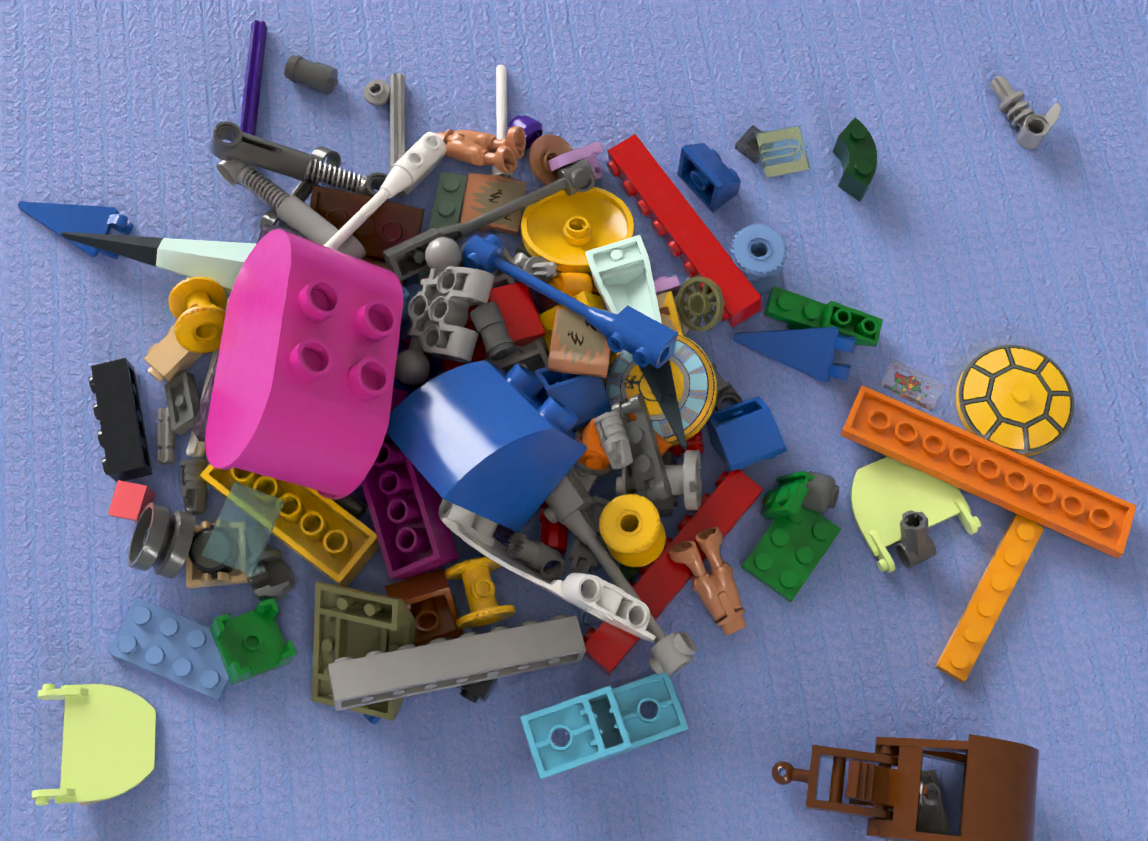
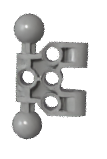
M447 237L436 238L427 246L425 260L431 269L428 279H421L420 286L423 287L422 291L418 292L408 305L409 322L412 323V326L407 329L406 336L411 338L409 349L397 355L395 368L396 379L406 386L420 385L430 374V362L424 352L446 361L471 363L479 334L476 331L464 328L468 319V309L472 305L486 304L491 292L495 276L479 269L458 267L461 262V249L453 239Z

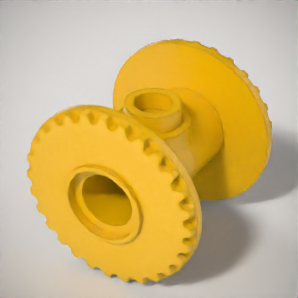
M200 276L182 280L173 287L168 298L169 309L174 317L177 318L174 326L175 338L179 345L189 352L192 351L200 354L215 352V350L220 349L226 315V311H224L227 304L226 292L218 282L208 277Z
M636 494L621 495L611 500L601 513L599 519L600 534L607 544L610 554L617 562L628 567H643L652 563L660 556L665 546L666 533L661 523L659 512L650 500Z
M486 556L458 563L445 571V577L448 580H463L470 608V614L456 620L458 628H475L507 619L516 613V608L513 605L498 606L495 585L492 582L490 572L500 568L501 565Z

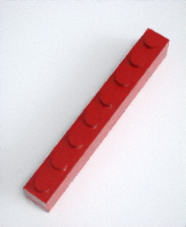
M634 134L607 150L609 158L607 167L614 177L618 176L622 181L621 184L625 193L629 197L633 196L636 199L640 213L644 217L648 216L651 219L655 233L659 237L663 236L666 239L671 254L675 258L679 257L684 263L683 268L688 277L711 278L717 286H720L723 301L725 302L721 320H727L733 328L761 311V296L734 264L728 253L637 135ZM699 282L702 292L705 283ZM710 287L707 292L708 295L713 291ZM715 296L711 299L712 302H716Z
M736 469L730 473L724 471L714 483L717 486L716 490L711 495L707 492L703 495L701 506L694 516L691 517L688 514L677 527L680 530L674 539L669 536L666 539L661 555L655 562L653 561L642 567L639 572L642 577L636 584L633 582L629 583L641 601L648 606L655 620L693 576L690 568L684 563H676L671 560L668 553L669 549L680 542L693 541L696 543L701 560L704 563L707 557L698 546L695 539L696 535L705 529L719 527L723 540L763 491L761 486L741 470ZM603 622L597 630L592 627L583 637L586 647L584 655L610 676L640 638Z

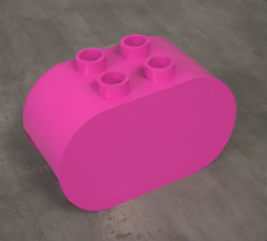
M281 229L270 231L256 244L236 278L225 315L205 434L206 455L213 467L222 470L234 467L316 489L321 496L334 500L348 496L362 483L379 454L390 418L403 310V291L400 280L395 273Z

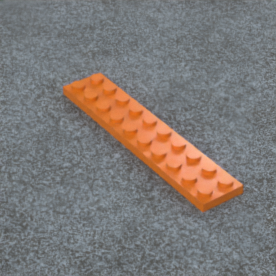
M861 385L840 436L1117 559L1123 555L1136 505Z

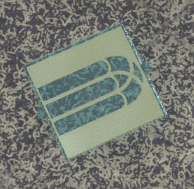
M801 125L756 134L760 151L758 157L762 159L766 178L811 169L806 150L808 145L804 142Z

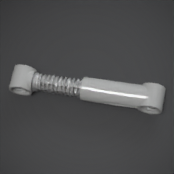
M237 159L221 160L216 164L219 173L232 186L237 184L245 186L246 189L276 211L277 217L301 237L324 245L339 231L297 196L287 194L276 183H273L262 172H259L255 165ZM353 235L336 249L360 260L366 255L364 247Z

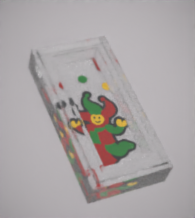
M894 358L879 384L930 412L933 410L945 387V384Z

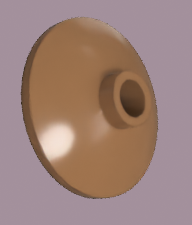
M547 134L537 138L530 146L528 154L530 168L535 177L544 185L559 179L558 170L552 172L547 162L554 157L573 150L564 139L556 135Z

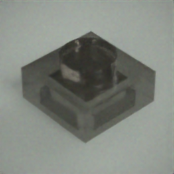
M752 125L736 142L735 149L757 164L762 155L764 156L767 153L763 152L761 154V151L770 150L774 142L759 145L757 135L763 134V132Z

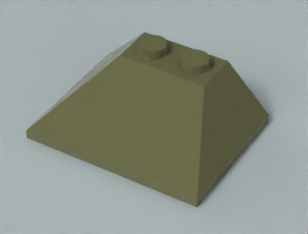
M320 581L315 584L312 701L334 706L328 664L334 663L335 660L342 657L356 659L366 657L368 653L373 651H384V653L397 651L399 647L404 645H414L415 619L402 599ZM405 697L346 710L393 721L396 719Z

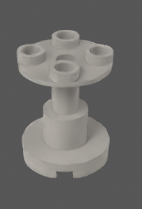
M686 450L683 465H664L672 495H684L686 510H699L702 497V478H700L699 468H701L700 451ZM630 465L622 468V476H617V495L634 494V489H637ZM655 479L648 481L650 488L655 487Z

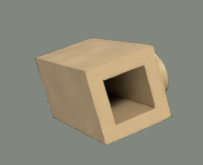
M175 324L169 329L168 335L160 343L154 344L148 350L147 356L144 358L150 366L147 370L148 373L158 382H161L163 379L166 382H170L184 371H187L204 354L189 352L179 345L174 335Z

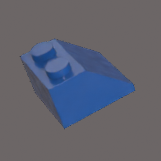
M705 143L690 144L682 147L677 175L714 213L738 194L741 183L740 178L733 169L728 168L722 162L720 155L714 149H710Z

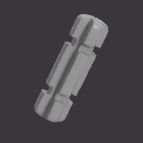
M168 407L160 408L158 410V420H160V423H158L157 447L160 450L157 451V461L160 464L169 465L175 462V452L172 450L175 448V432H172Z

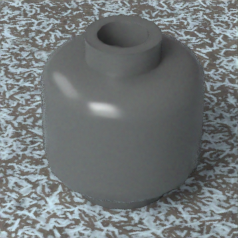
M813 471L807 472L814 476V479L806 484L809 490L801 507L818 513H826L829 508L833 509L839 495V486L835 485L834 478Z

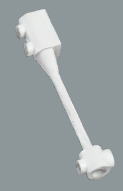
M425 133L391 167L379 191L323 246L336 250L387 199L401 191L408 195L442 161L446 153L444 141L435 133Z

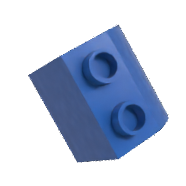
M487 360L465 364L442 373L417 388L390 413L386 431L388 436L444 500L518 533L588 449L571 431L572 427L579 420L578 416L551 395L543 403L537 397V394L545 384L530 370L517 362L508 373Z

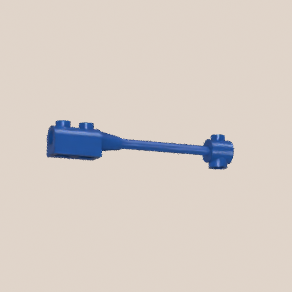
M474 235L466 243L462 253L463 264L466 268L479 269L489 273H493L497 269L581 315L605 336L608 347L613 352L627 351L632 354V358L638 366L646 367L650 364L658 369L674 355L678 332L628 305L619 314L585 305L502 259L504 245L495 235H488L485 238Z

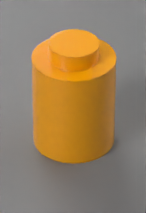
M557 272L556 277L549 278L547 284L571 297L582 291L589 293L593 291V283L587 273Z

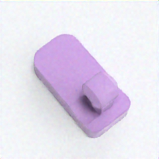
M600 141L554 157L548 161V164L553 172L585 159L591 166L596 180L603 174L596 155L604 151Z

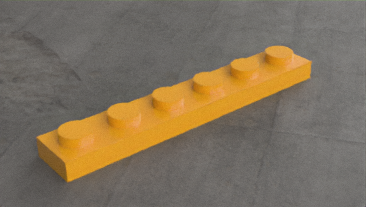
M1014 515L935 668L961 683L966 681L1044 527L1023 516Z

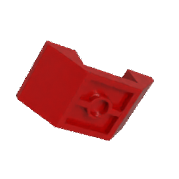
M518 282L491 289L487 303H497L505 320L509 336L515 343L514 345L524 347L547 334L528 286ZM472 305L468 309V319L464 328L477 332L470 313L478 305ZM479 335L471 363L482 361L489 357L485 351L486 347ZM439 358L444 372L469 364L446 361Z

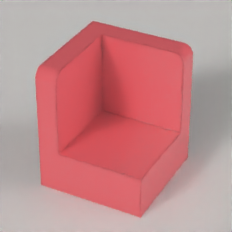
M118 480L108 513L112 517L133 520L137 524L144 508L153 502L155 493L146 485Z

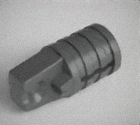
M202 459L183 460L179 462V467L181 469L180 492L184 501V509L186 513L197 515L205 512L208 486L200 474L206 469L207 461Z

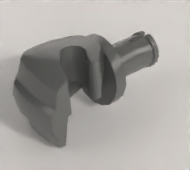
M262 525L251 527L244 532L252 552L251 558L246 561V577L251 583L254 595L260 601L273 597L275 601H280L296 588L295 580L289 567L281 559V551L270 549L264 533V527Z

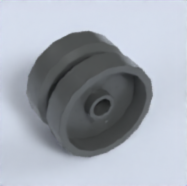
M153 502L149 503L140 515L131 538L127 562L129 567L147 571L153 566L156 575L170 579L175 578L184 565L194 537L195 517L192 514L179 510L170 515L166 506Z

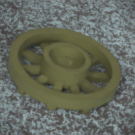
M694 277L687 280L681 286L677 295L676 305L680 319L687 328L693 331H707L721 321L725 302L723 301L720 286H717L711 278ZM699 282L705 283L702 292ZM693 283L696 289V293H693L689 289V287ZM710 287L713 291L708 295L707 292ZM685 294L689 295L687 302H684ZM714 296L716 297V302L711 301ZM684 306H687L690 312L687 315L685 314ZM712 306H717L716 312L711 309ZM708 313L714 317L711 322ZM693 316H697L695 325L689 320ZM702 316L706 324L703 327L700 326Z

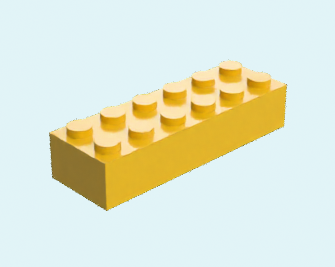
M209 464L200 474L210 487L259 525H262L264 529L339 586L348 587L380 548L375 532L333 500L321 496L316 489L235 467L222 470Z

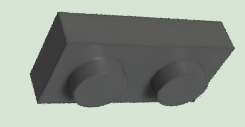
M184 371L164 385L172 432L179 435L184 434L202 422L194 375Z

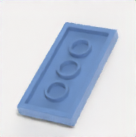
M135 598L107 653L221 702L230 679L209 627L141 598Z

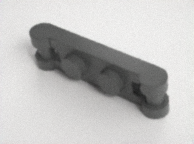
M637 394L630 397L628 402L623 403L619 401L612 404L611 409L612 411H619L623 427L629 438L633 463L630 464L637 488L636 495L643 496L652 503L653 500L658 498L661 500L670 498L672 496L671 487L643 396ZM635 412L637 420L630 421L629 414ZM655 479V487L650 488L648 481Z

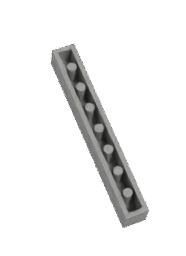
M562 614L552 617L549 621L538 623L536 620L522 623L519 627L509 629L506 626L493 628L488 633L478 635L475 632H469L461 635L458 639L448 641L445 638H439L430 641L427 645L417 647L413 644L399 647L397 651L384 653V651H373L368 653L366 657L356 659L342 657L335 660L334 663L328 664L335 711L579 662L583 660L586 647L577 615L567 617V615Z

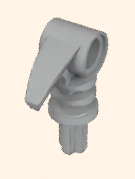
M996 77L991 81L990 87L1001 101L998 106L999 110L1004 113L1008 112L1006 117L1008 120H1013L1012 126L1020 128L1016 136L1018 144L1025 149L1036 148L1057 121L1061 105L1055 102L1045 116L1035 114L1032 108L1027 109L1029 103L1022 101L1025 97L1022 91L1014 92L1005 77Z
M504 247L502 259L545 283L549 278L556 277V263L548 262L541 256L529 258L519 252L513 257Z

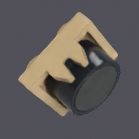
M216 520V523L203 521L200 526H195L194 537L185 561L187 588L249 583L245 569L247 568L246 561L249 559L248 539L244 533L248 529L246 522L228 523L227 521Z

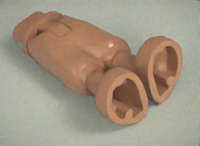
M520 126L509 128L505 139L500 140L493 134L472 130L453 131L449 129L445 133H436L446 145L444 157H450L476 166L490 164L496 166L499 171L504 173H511L516 170L517 159H522L526 146L525 131Z
M711 527L701 531L695 537L698 546L710 563V574L703 565L695 542H680L670 548L668 553L671 560L676 563H684L690 568L694 575L692 577L693 590L699 594L716 625H721L724 634L730 635L746 626L742 616L745 610L742 607L739 592L732 575L733 568L727 562L722 561L720 545L722 533L719 527Z

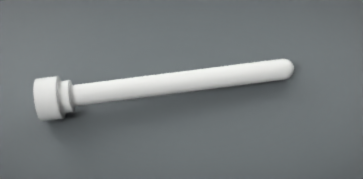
M498 65L496 68L497 139L499 140L505 139L507 133V69L504 65ZM492 166V175L514 179V171L504 173L499 171L496 166Z

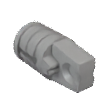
M619 411L604 413L593 420L600 442H602V448L613 469H622L633 463L629 438L623 427Z

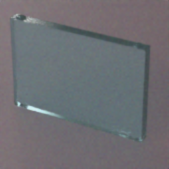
M234 482L202 556L253 575L285 501Z

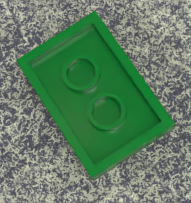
M800 507L797 515L777 518L772 522L741 568L791 603L841 531V528L819 513Z

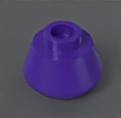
M527 115L515 116L508 124L509 128L520 126L524 129L526 136L525 150L529 149L532 143L543 134L542 123Z

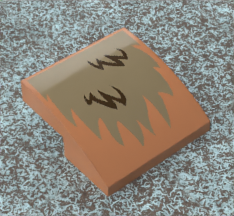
M469 173L459 223L468 222L524 196L526 183L501 176ZM522 209L478 229V231L485 233L488 229L515 236L519 231Z
M557 307L548 359V371L607 378L611 349L608 347L605 336L581 315L570 309Z

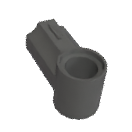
M912 510L902 514L900 522L901 542L896 544V551L901 562L907 568H910L935 556L936 548L929 536L928 518L923 512H914Z

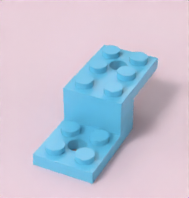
M665 672L661 675L656 673L614 689L611 686H607L520 717L541 780L599 759L603 761L689 729L670 676L668 677ZM642 703H654L657 707V715L651 719L644 718L640 714V705ZM557 729H564L570 735V741L564 747L554 745L551 740L552 733Z

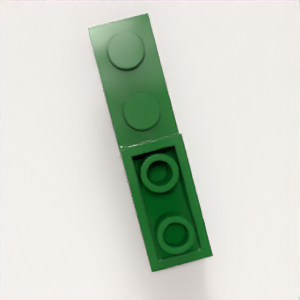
M776 286L770 289L764 312L765 316L787 323L786 328L837 327L839 329L838 335L856 337L855 345L873 347L878 344L883 321L881 318L833 301L824 304Z

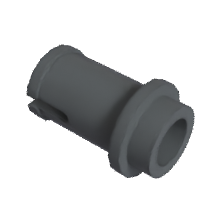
M352 493L341 499H331L356 519H359L368 507L366 502Z

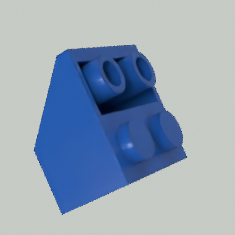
M547 367L533 371V374L545 384L537 394V397L544 403L551 395L578 416L579 420L572 427L571 431L588 425L593 418L607 412H612L602 378L548 371Z
M759 396L712 412L706 422L711 445L731 471L744 469L753 463L773 459L777 455L787 452L772 412Z

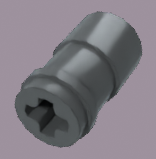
M291 55L286 63L285 78L291 82L307 85L311 89L328 95L338 84L336 68L306 60L299 55Z
M496 302L479 304L477 308L471 311V319L477 333L483 340L487 356L492 361L501 360L515 352V343L509 336L505 320Z

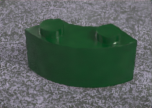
M854 118L838 136L833 153L840 159L843 167V175L838 187L860 202L865 196L876 171L877 149L870 132L857 118Z

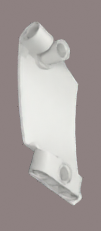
M442 500L438 510L441 521L477 551L600 620L636 637L655 643L656 636L645 631L650 619V610L644 602L629 595L623 589L591 574L571 573L564 581L557 579L551 582L544 579L539 570L528 566L526 561L519 558L512 559L506 555V547L493 537L498 523L449 501Z

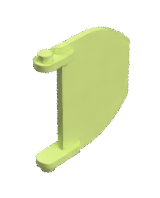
M888 456L858 469L854 476L851 488L853 516L872 554L879 558L877 565L881 572L887 571L891 573L896 569L886 547L901 541L900 522L902 514L907 511L923 512L928 518L929 528L957 515L963 527L970 535L977 533L978 527H981L980 520L977 516L972 517L970 514L971 509L957 487Z
M55 684L42 685V690L38 691V699L65 700L60 789L32 791L31 799L35 800V805H49V800L55 799L57 804L97 802L111 799L133 789L155 769L156 710L146 700L129 690L112 685H63L60 689H55Z

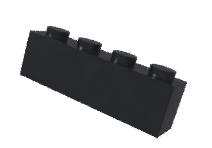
M126 358L92 365V376L89 377V385L93 394L96 395L97 403L93 404V410L96 419L100 420L101 430L98 431V440L101 447L105 450L106 457L102 458L105 474L109 475L116 482L118 480L128 481L153 475L134 367Z

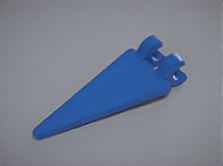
M26 201L18 203V208L62 238H64L61 234L62 232L108 235L111 228L122 234L130 235L134 227L132 223H128V217L119 214L115 207ZM65 239L91 257H96L99 252L113 259H118L119 257L118 254Z
M837 327L735 333L732 337L733 341L824 383L829 381L830 376L840 380H848L851 365L833 363L835 350L853 353L856 337L838 335L839 329Z

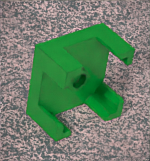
M274 597L260 602L255 610L230 618V614L227 613L216 617L209 628L232 685L290 664L297 654L292 641L290 640L285 644L275 620L279 609Z

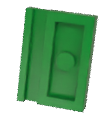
M806 471L777 477L775 481L779 484L776 488L770 489L765 494L762 501L764 506L760 514L769 520L797 515L809 490L806 484L809 481H813L814 476Z

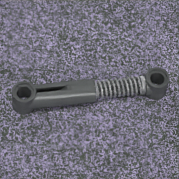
M220 122L213 130L211 150L217 158L225 161L237 159L303 181L305 178H311V181L316 179V183L321 181V185L325 182L326 186L331 184V188L333 186L336 189L340 187V190L345 189L346 192L349 190L351 193L355 192V194L373 197L376 194L373 189L379 190L388 176L380 172L367 175V177L360 174L356 176L355 172L351 174L348 171L347 173L345 169L341 171V168L336 169V166L332 168L331 164L326 166V162L324 164L321 161L317 163L316 159L312 161V158H310L311 154L242 132L238 125L233 122ZM222 140H229L231 143H226Z

